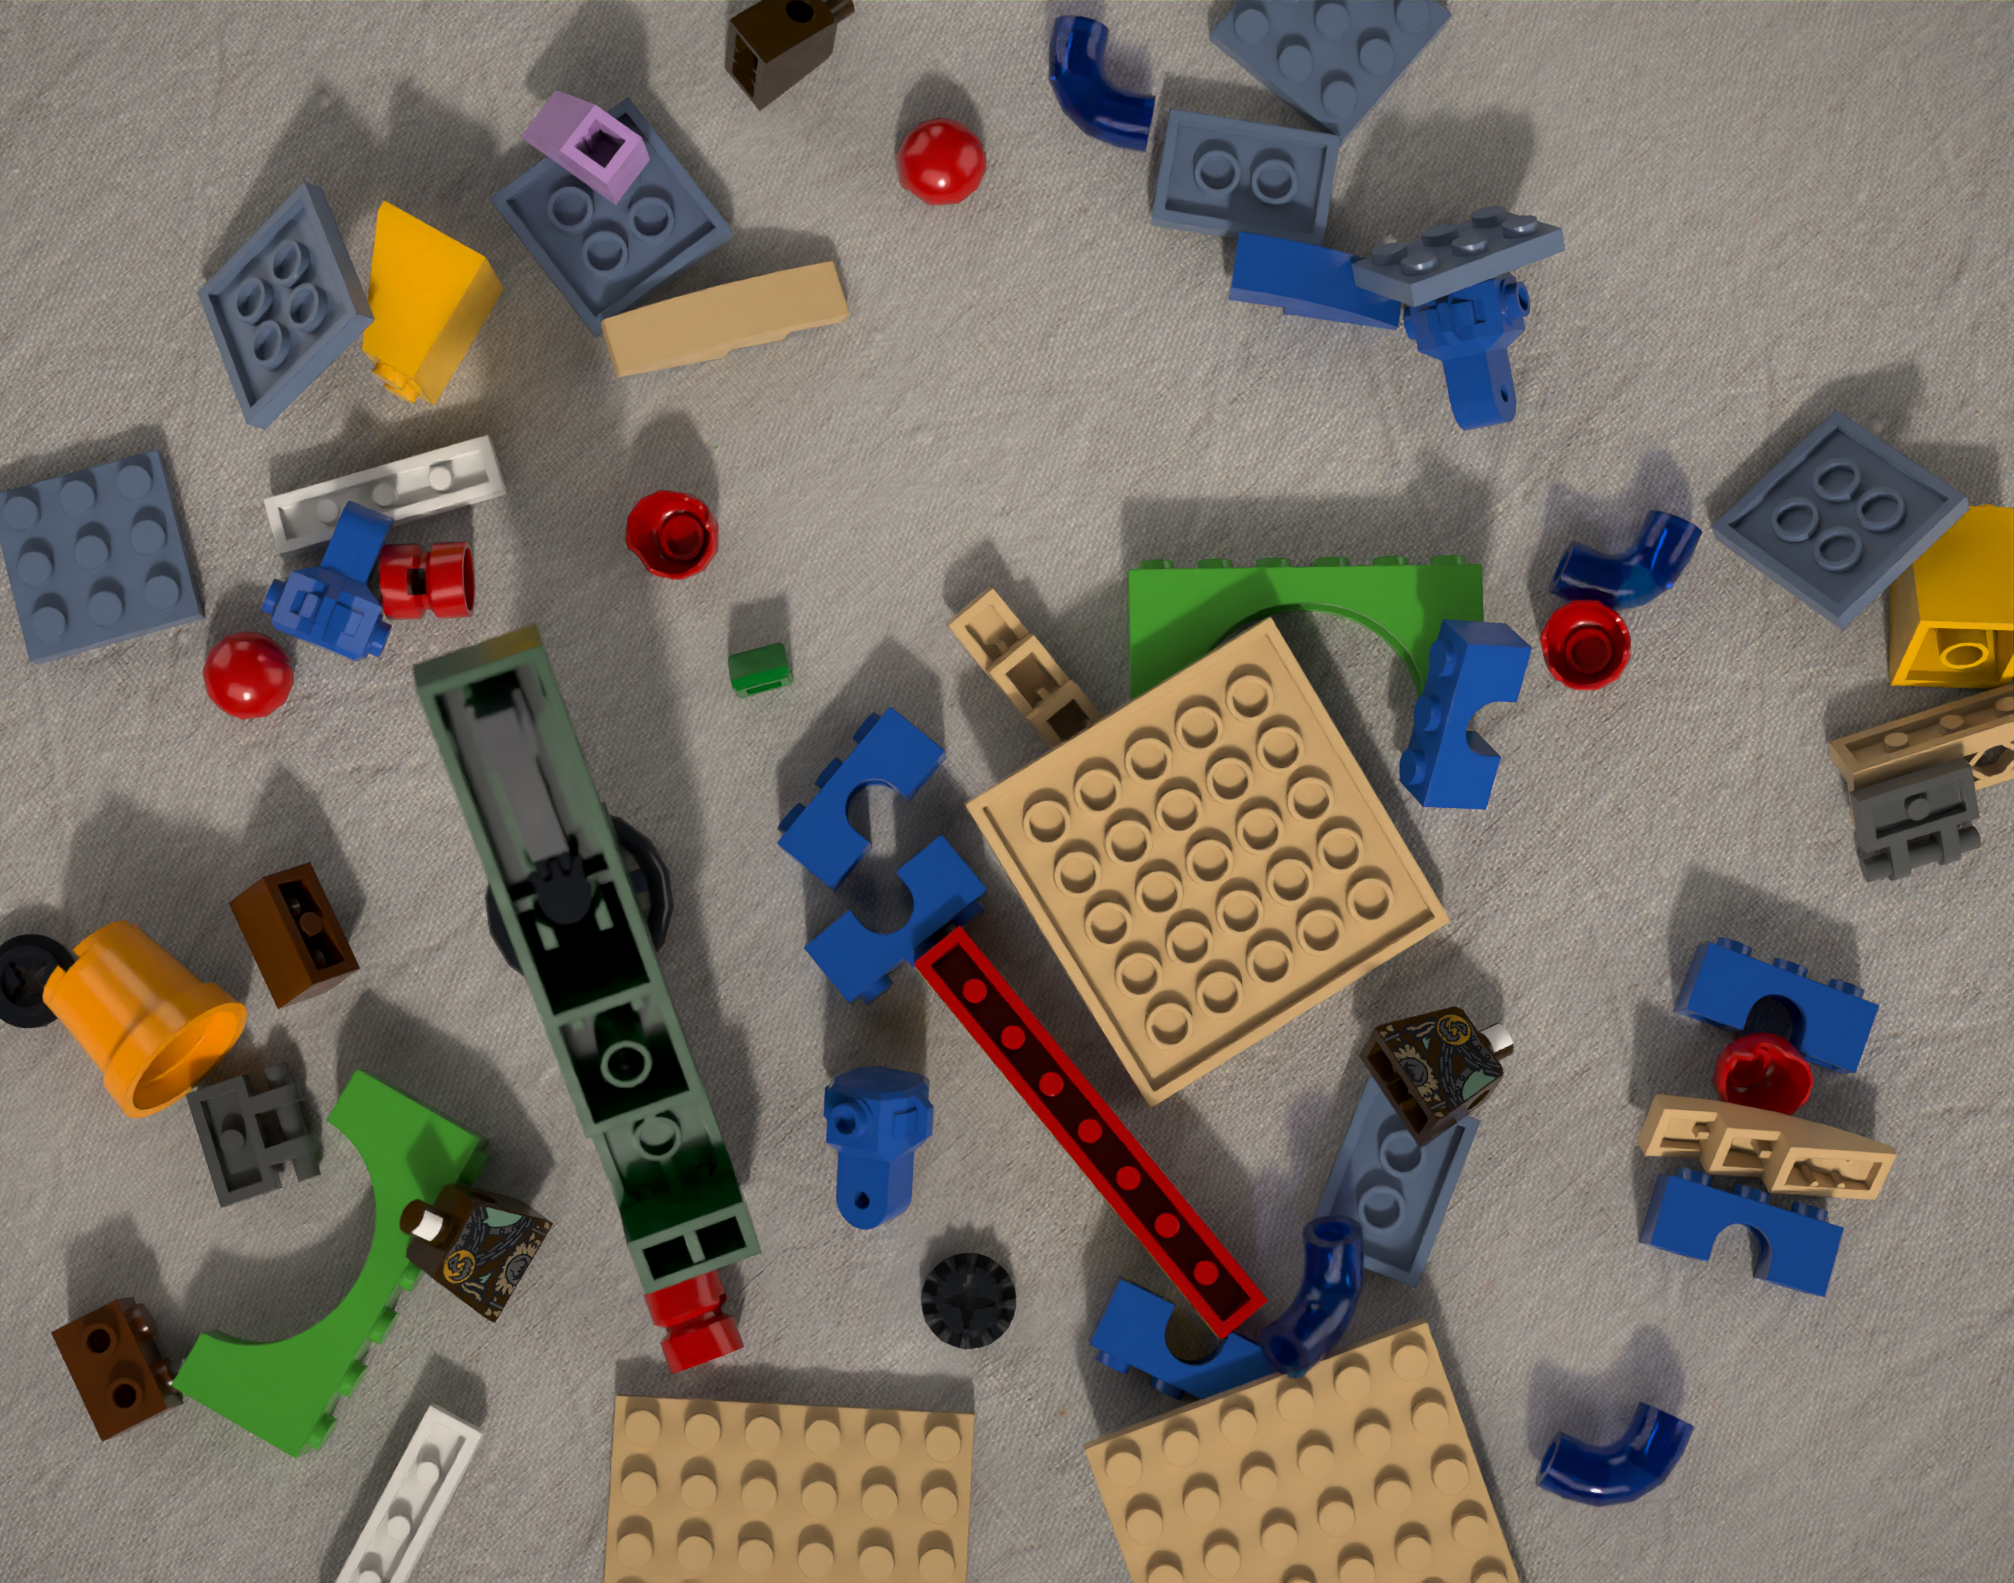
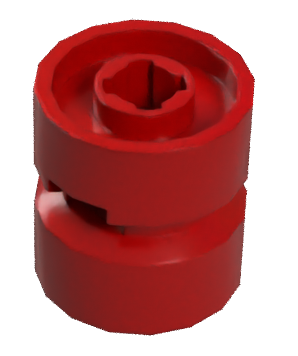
M467 541L435 542L428 552H424L418 543L385 544L382 547L380 556V592L386 618L388 620L422 619L427 610H432L438 619L471 618L475 605V573L470 544ZM419 568H426L427 593L420 594Z
M717 1269L650 1294H643L654 1326L666 1329L667 1334L660 1344L671 1374L698 1366L745 1347L734 1315L722 1313L721 1306L728 1298Z

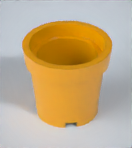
M126 920L112 922L82 940L72 950L79 959L67 972L58 965L50 975L43 991V1002L64 1024L104 1074V1088L125 1115L130 1118H143L153 1115L174 1104L197 1087L231 1051L239 1039L247 1020L245 1006L217 983L203 982L154 941L135 922L132 927Z

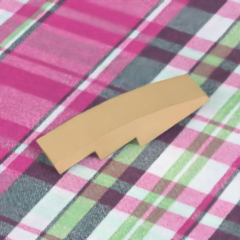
M832 260L768 273L663 300L603 319L601 327L615 374L618 378L724 358L731 349L784 340L792 331L843 322L850 313L834 261Z
M988 587L945 623L978 666L1049 750L1103 718L1076 682L1068 678L1035 635L1027 631L994 588Z
M1664 1094L1655 1095L1637 1138V1142L1645 1156L1699 1159L1708 1175L1761 1178L1771 1194L1876 1200L1897 1156L1893 1146L1817 1122L1774 1111L1716 1100Z

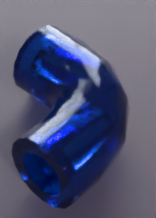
M1065 15L1055 18L1048 46L1049 83L1063 114L1086 136L1116 148L1145 153L1156 95L1126 90L1116 86L1108 78L1104 62L1109 38L1107 26L1099 21L1083 16Z
M1650 510L1647 513L1638 537L1631 547L1623 552L1607 554L1572 540L1565 549L1554 571L1549 586V593L1569 602L1573 600H1598L1614 611L1643 607L1673 587L1691 561L1702 531L1699 527L1681 517L1663 511Z
M1327 1215L1316 1218L1306 1224L1303 1228L1304 1274L1299 1291L1285 1312L1268 1324L1261 1332L1260 1344L1268 1363L1277 1372L1287 1374L1289 1378L1303 1377L1318 1365L1341 1340L1355 1313L1363 1286L1364 1240L1363 1227L1351 1217Z
M1640 1401L1628 1429L1621 1439L1611 1445L1596 1446L1588 1444L1561 1430L1558 1431L1543 1455L1537 1471L1535 1484L1537 1487L1562 1499L1597 1508L1633 1503L1664 1483L1683 1456L1695 1427L1665 1411Z

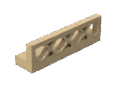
M2014 682L1829 741L1830 760L1848 784L1852 821L1854 822L1849 792L1960 757L1972 766L1975 791L2013 779ZM1998 745L2007 747L1994 764L1984 767L1975 765L1987 749Z

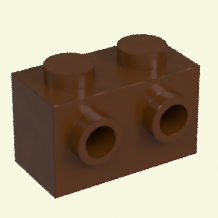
M311 862L264 876L229 903L278 1010L325 994L360 969Z
M133 1296L116 1299L51 1332L102 1442L119 1437L183 1404L178 1393L179 1390L171 1386L178 1374V1370L168 1357L162 1359L152 1338L157 1335L155 1321L147 1307L142 1303L137 1305Z

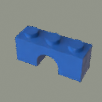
M1442 620L1438 639L1430 648L1429 672L1423 694L1417 699L1414 707L1415 723L1408 749L1403 752L1399 764V781L1423 807L1486 810L1501 756L1476 731H1468L1466 729L1471 717L1483 706L1493 702L1517 703L1532 647L1506 623Z
M889 707L882 717L873 712L862 723L852 738L858 743V746L844 762L836 757L828 764L815 782V785L821 789L807 807L800 802L797 803L777 828L783 834L777 842L778 846L834 893L872 849L870 842L856 832L849 824L848 809L854 796L864 788L879 785L894 790L910 803L946 759L945 750L892 707Z
M942 834L896 871L898 878L910 891L914 901L912 916L903 928L890 934L874 933L866 929L854 914L848 910L803 947L851 1006L859 999H862L867 1006L894 985V982L888 975L905 961L914 968L913 963L938 943L934 938L950 924L953 923L956 928L959 925L963 928L985 910V906L980 900L988 894L987 888Z
M1718 937L1716 944L1708 942L1697 946L1674 1012L1727 1032L1743 1030L1749 1011L1755 1002L1762 997L1772 998L1780 1002L1789 1012L1792 1020V1034L1789 1042L1804 1056L1807 1062L1839 1074L1856 1073L1879 1005L1862 999L1865 992L1864 989L1837 979H1830L1828 986L1806 978L1808 973L1806 967L1785 959L1774 958L1772 965L1750 957L1751 947L1732 939Z
M1678 1166L1675 1176L1668 1174L1657 1175L1639 1243L1694 1260L1709 1262L1712 1247L1718 1234L1724 1228L1738 1223L1746 1227L1754 1235L1758 1244L1759 1255L1753 1278L1825 1298L1844 1227L1826 1222L1828 1211L1793 1201L1790 1211L1768 1205L1770 1193L1740 1184H1735L1733 1194L1711 1187L1713 1176Z
M1118 1275L1088 1339L1091 1346L1099 1349L1095 1356L1097 1361L1124 1374L1128 1373L1131 1365L1153 1375L1149 1386L1179 1401L1182 1400L1185 1392L1203 1400L1273 1374L1280 1370L1285 1359L1280 1353L1235 1331H1232L1224 1339H1220L1216 1348L1204 1358L1185 1360L1177 1357L1168 1349L1165 1341L1166 1325L1176 1306L1174 1302Z

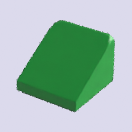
M774 643L728 657L730 681L737 697H749L790 686L794 682L785 647L782 643Z

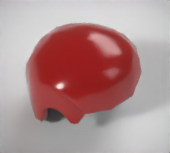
M934 118L919 123L904 136L895 157L898 180L902 188L909 190L927 205L934 206L959 204L979 188L987 168L986 152L978 136L963 123L948 118Z
M659 490L640 498L627 516L625 541L628 550L632 551L640 559L646 570L651 574L671 580H684L705 571L717 554L719 547V524L709 507L695 495L671 490Z
M1573 600L1554 610L1541 632L1540 644L1548 671L1555 680L1561 681L1564 686L1573 690H1600L1620 679L1631 659V636L1626 623L1617 612L1598 600Z
M241 631L226 635L209 650L202 673L206 693L210 700L228 715L242 720L267 717L288 699L294 684L292 660L281 645L263 633Z
M1772 1033L1749 1034L1737 1038L1734 1042L1728 1044L1718 1056L1713 1076V1084L1721 1102L1774 1111L1790 1116L1809 1099L1814 1083L1810 1065L1804 1056L1783 1036Z

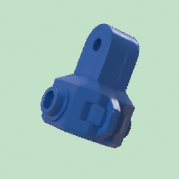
M1504 273L1416 307L1409 305L1403 312L1405 331L1412 341L1416 340L1418 352L1443 362L1452 412L1457 424L1465 431L1511 422L1515 417L1516 394L1507 347L1526 329L1523 317L1528 316L1530 313V298L1525 284L1521 281L1517 282L1516 277L1510 273Z
M349 500L338 520L321 565L291 571L290 576L285 582L278 579L273 580L264 600L262 612L272 615L271 621L274 628L281 633L355 662L366 659L369 654L380 658L390 635L392 625L382 621L384 616L383 608L370 592L368 586L380 559L382 547L387 542L394 518Z
M883 1066L862 1067L836 1076L825 1087L824 1117L827 1119L826 1143L838 1151L837 1205L843 1218L850 1225L858 1229H873L902 1215L911 1203L914 1151L927 1138L932 1136L934 1106L929 1101L930 1080L925 1075Z

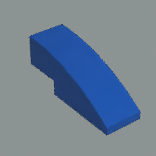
M1239 231L1228 300L1284 308L1283 314L1391 330L1398 329L1402 302L1355 286L1352 263L1366 258L1313 244Z

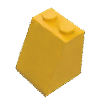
M385 200L379 207L377 214L367 300L375 320L364 330L362 350L375 365L371 372L385 382L383 385L385 389L410 404H414L417 397L435 405L504 291V287L485 256Z
M1992 504L1969 506V510L1889 585L1890 686L1994 689L2011 683L2014 677V507H1997Z

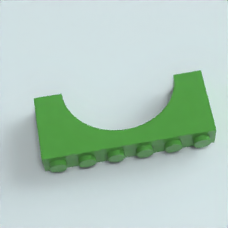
M1461 555L1435 556L1431 558V565H1408V558L1403 556L1376 557L1372 559V566H1349V559L1345 557L1318 558L1314 560V566L1291 567V560L1287 558H1263L1256 560V567L1233 568L1232 560L1219 558L1200 560L1197 562V568L1174 569V561L1154 559L1139 562V569H1129L1127 575L1129 701L1211 652L1221 641L1239 628L1271 615L1300 611L1319 612L1342 617L1360 624L1375 633L1403 661L1412 677L1419 698L1423 694L1429 672L1430 648L1438 639L1442 620L1484 622L1482 564H1466V557Z
M357 1068L326 1120L339 1129L358 1150L368 1169L374 1189L376 1203L374 1237L370 1253L358 1280L343 1301L327 1317L310 1329L289 1339L257 1342L240 1339L218 1329L202 1332L171 1384L175 1389L295 1459L309 1453L311 1448L319 1451L325 1445L338 1422L337 1418L331 1416L342 1395L350 1398L355 1393L368 1370V1366L362 1363L363 1358L373 1341L379 1345L385 1341L398 1319L399 1313L392 1310L403 1289L412 1292L425 1273L406 1258V1250L413 1237L404 1234L400 1230L399 1222L404 1208L415 1199H420L433 1205L443 1187L449 1183L467 1184L473 1187L490 1159V1156L483 1152L490 1139L366 1069Z

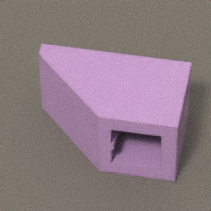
M558 90L554 92L521 135L529 144L615 205L650 161L641 136L596 104Z

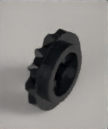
M39 934L16 936L0 945L1 1020L15 1027L39 1028L47 1027L58 1019L43 1002V995L36 992H28L24 996H20L22 993L21 989L26 982L20 976L21 972L15 966L18 965L21 968L34 972L45 967V974L40 980L45 987L50 975L58 965L67 972L75 963L66 946L52 938Z
M977 1253L956 1254L941 1261L928 1275L921 1295L922 1312L926 1324L942 1342L964 1350L988 1346L1006 1332L1013 1320L1016 1310L1014 1284L1006 1270L990 1257ZM968 1274L974 1275L973 1285H976V1295L986 1297V1300L995 1301V1306L986 1305L985 1308L975 1309L973 1318H970V1327H964L961 1308L953 1306L951 1302H942V1297L962 1294L964 1284H967Z

